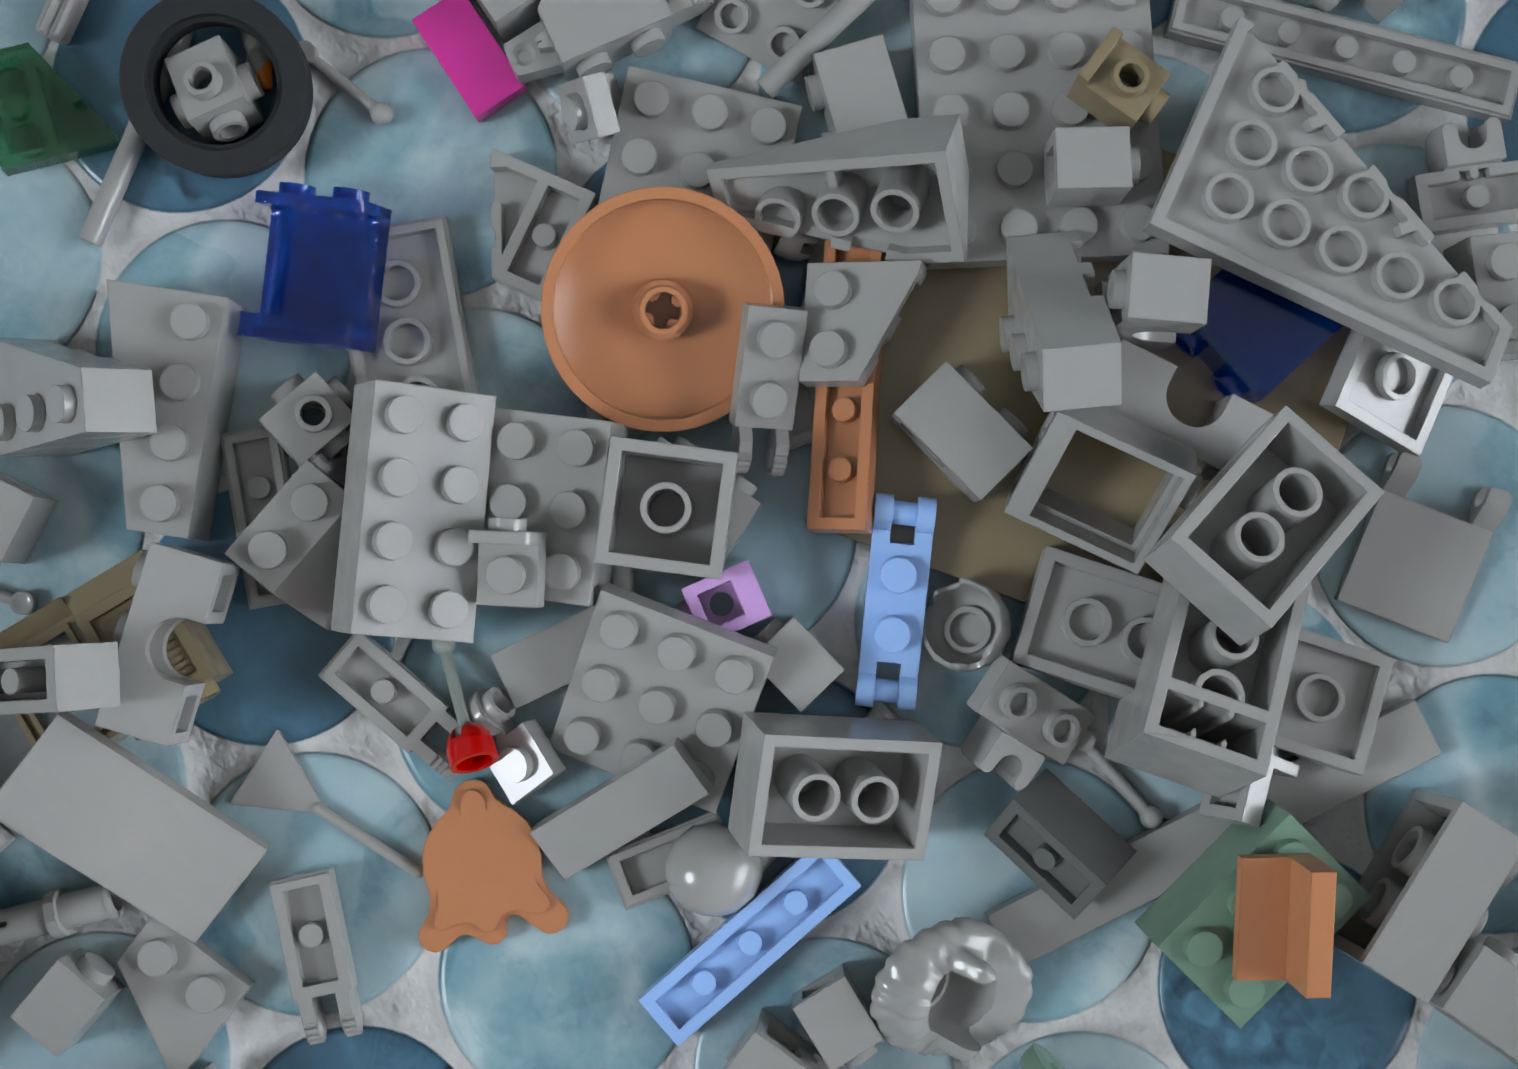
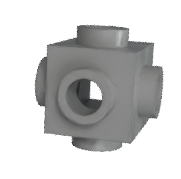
M220 35L164 59L176 93L170 96V102L176 116L186 129L194 127L211 145L220 141L236 140L245 135L249 128L265 122L257 100L264 96V90L256 72L249 62L243 63Z
M316 371L306 380L297 373L270 396L276 405L259 418L261 425L299 467L306 459L312 461L321 453L329 461L349 445L353 396L335 376L325 382ZM316 409L321 411L325 418L318 425H308L302 420V416L306 411Z

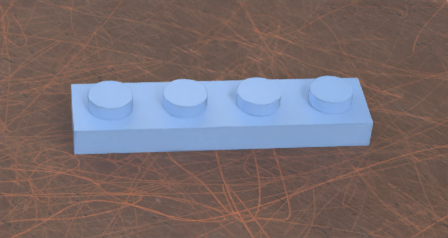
M796 858L758 891L754 899L740 911L733 913L639 996L638 1001L677 1046H680L861 887L860 882L840 859Z

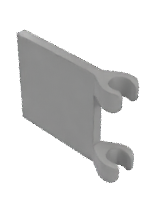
M1407 452L1391 453L1388 455L1383 466L1379 487L1385 492L1369 511L1334 599L1449 643L1493 533L1509 510L1512 495L1508 491L1497 487H1479L1471 501L1468 522L1406 499L1405 496L1419 475L1422 460Z

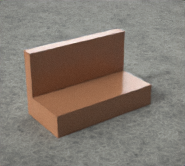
M1311 853L1237 855L1232 977L1236 981L1286 980L1305 998H1331L1337 872Z

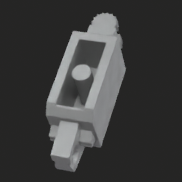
M541 0L537 9L540 22L506 42L503 46L509 64L520 84L563 73L566 82L589 74L602 71L607 73L613 67L612 63L632 54L640 58L659 51L666 45L667 39L674 36L673 27L704 14L707 10H710L709 8L713 6L714 1L672 0L666 3V0Z

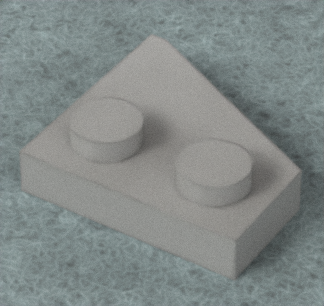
M493 149L490 155V168L494 172V203H491V227L494 230L495 244L491 249L492 278L501 285L541 302L545 275L555 250L570 228L583 215L598 205L599 198L595 192Z
M921 260L808 263L804 309L808 310L799 382L806 387H864L879 361L878 354L881 347L891 340L902 320L899 313L915 284L921 286L926 277L927 267Z
M153 917L148 920L117 962L168 1069H191L256 982L201 939H198L194 944Z

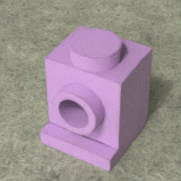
M748 560L725 569L722 580L704 578L682 588L681 591L685 601L676 604V608L680 611L734 632L772 616ZM720 592L729 594L734 603L732 611L725 616L715 614L710 606L712 597Z

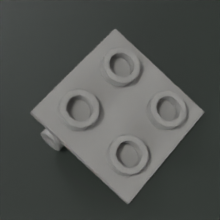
M713 0V6L701 15L696 29L770 68L840 0ZM807 66L792 80V82L799 84Z

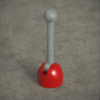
M432 640L433 651L441 656L458 722V727L451 731L446 742V754L450 770L453 773L465 774L485 769L493 765L499 756L490 731L479 723L470 722L452 654L456 642Z

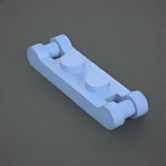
M876 492L855 692V705L873 707V701L895 703L896 710L915 711L937 498L918 497V502L894 500V494ZM892 524L915 526L913 542L890 540ZM877 661L900 664L899 680L876 678Z

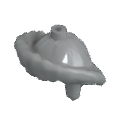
M955 917L952 921H940L930 928L922 929L914 938L903 941L897 952L887 958L885 967L875 976V987L871 992L872 1003L869 1007L870 1015L875 1020V1026L884 1040L891 1046L899 1047L905 1053H918L923 1056L930 1054L938 1056L951 1055L963 1062H969L979 1054L981 1046L992 1042L996 1036L1005 1034L1025 1015V1005L1033 995L1031 985L1033 973L1018 948L1012 946L1000 930L982 921L972 920L969 917Z

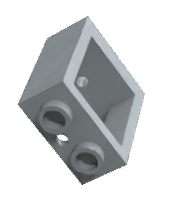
M1104 406L1050 411L1032 444L1033 449L1026 455L1010 485L1004 513L1138 575L1145 563L1143 558L1172 526L1169 524V521L1177 508L1181 507L1186 510L1194 501L1200 489L1203 477L1197 474L1198 450ZM1076 430L1167 471L1134 528L1045 488Z

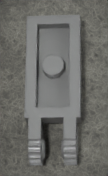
M744 302L742 307L729 422L733 425L730 452L738 453L739 458L737 473L747 474L750 467L753 448L752 428L769 429L765 453L766 472L772 476H783L785 474L790 448L788 430L793 431L808 310L803 307Z
M353 634L318 676L408 754L414 752L444 778L451 780L457 773H453L450 770L446 752L425 739V737L437 723L449 733L458 727L456 714L449 710L452 706L370 635Z
M334 866L270 881L269 887L293 1002L298 1001L307 1042L310 1045L323 1043L327 1039V1021L324 1015L323 1003L319 996L333 993L336 996L340 1023L345 1035L350 1037L362 1034L364 1026L363 1012L361 1011L359 994L355 988L358 985Z

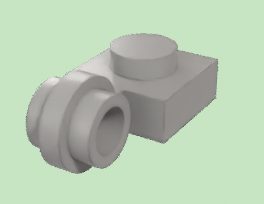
M498 687L482 688L468 699V707L466 708L470 722L479 723L484 726L498 741L495 745L499 758L489 767L512 805L526 800L566 770L536 719L522 722L517 727L512 721V717L515 715V708L505 691Z

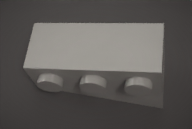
M1079 230L1006 237L1008 316H1001L999 318L1001 350L1003 353H1010L1013 371L1021 372L1024 391H1032L1043 412L1122 405L1121 340L1104 295L1090 296L1086 282L1094 281L1095 271L1091 262H1081L1083 240Z
M0 337V457H65L157 433L152 370L111 357L92 355V351L64 346V342L57 340Z

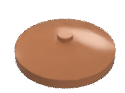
M656 186L624 192L609 198L583 215L570 228L555 250L547 268L541 296V321L546 346L553 364L568 387L586 405L609 420L624 424L627 427L652 432H674L703 426L730 413L744 302L785 306L783 286L775 260L764 240L745 218L723 202L706 194L678 187Z

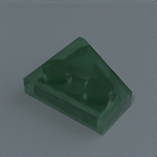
M28 42L0 49V166L7 176L117 149L120 140L116 133L85 104L75 90L59 77L48 62Z

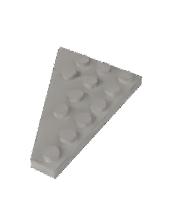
M1240 16L1229 33L1143 232L1196 257L1212 259V264L1479 389L1491 384L1513 327L1494 305L1483 300L1479 294L1478 286L1465 271L1460 274L1455 271L1432 244L1431 241L1435 236L1403 198L1397 197L1391 192L1387 179L1374 164L1368 169L1341 137L1345 132L1341 125L1313 93L1308 92L1301 86L1297 74L1285 60L1278 63L1252 33L1251 30L1255 26L1254 23Z

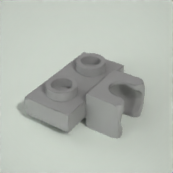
M1497 117L1488 118L1484 124L1475 127L1468 133L1469 148L1462 144L1457 127L1452 123L1443 124L1433 129L1427 135L1425 148L1430 173L1414 175L1406 180L1411 209L1434 236L1518 224V160L1502 162L1507 157L1502 124Z
M999 654L966 703L982 716L963 742L961 751L969 761L982 771L990 772L994 770L998 776L1019 792L1029 785L1044 762L1045 756L1041 752L1063 765L1096 715L1010 659Z

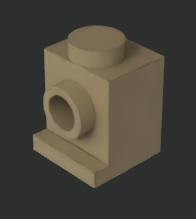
M1113 27L1082 68L1066 97L1108 127L1129 126L1131 131L1138 120L1149 127L1171 97V95L1162 90L1171 73L1122 39L1124 33ZM1120 78L1132 87L1125 86L1121 82Z

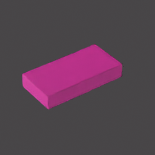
M441 0L412 19L413 24L478 123L528 92L525 84H520L508 58L469 0Z

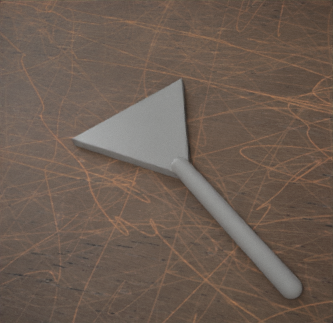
M279 728L275 731L229 803L230 805L315 813L415 878L423 876V868L324 805Z

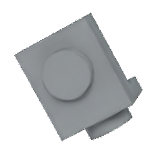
M602 71L585 75L557 86L561 99L562 116L569 129L573 145L621 132L617 120L621 94L614 73Z

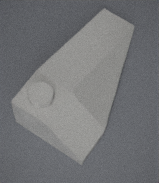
M959 114L898 119L713 162L706 169L714 198L734 209L756 231L786 238H792L797 233L830 240V248L850 252L852 246L886 253L885 260L887 261L921 260L925 264L961 262L966 260L968 249L969 167Z

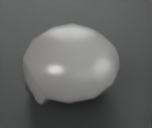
M960 577L956 583L936 589L931 596L929 606L925 610L922 642L933 660L957 672L977 671L991 665L999 654L1003 653L1011 639V614L1000 594L982 582Z
M719 823L691 826L673 841L665 861V879L669 883L668 889L672 895L688 910L702 916L720 917L737 913L755 898L763 877L760 857L747 856L729 832L728 826Z

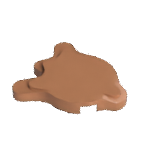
M482 779L466 780L455 789L450 807L433 826L425 841L422 864L423 877L429 890L430 907L428 916L419 930L418 939L421 946L427 951L434 953L443 951L456 938L462 935L473 936L488 944H498L507 935L508 917L511 915L521 916L547 934L561 931L570 918L568 906L551 890L544 877V852L530 835L534 825L530 820L527 821L518 811L507 806L508 803L497 797L491 785Z

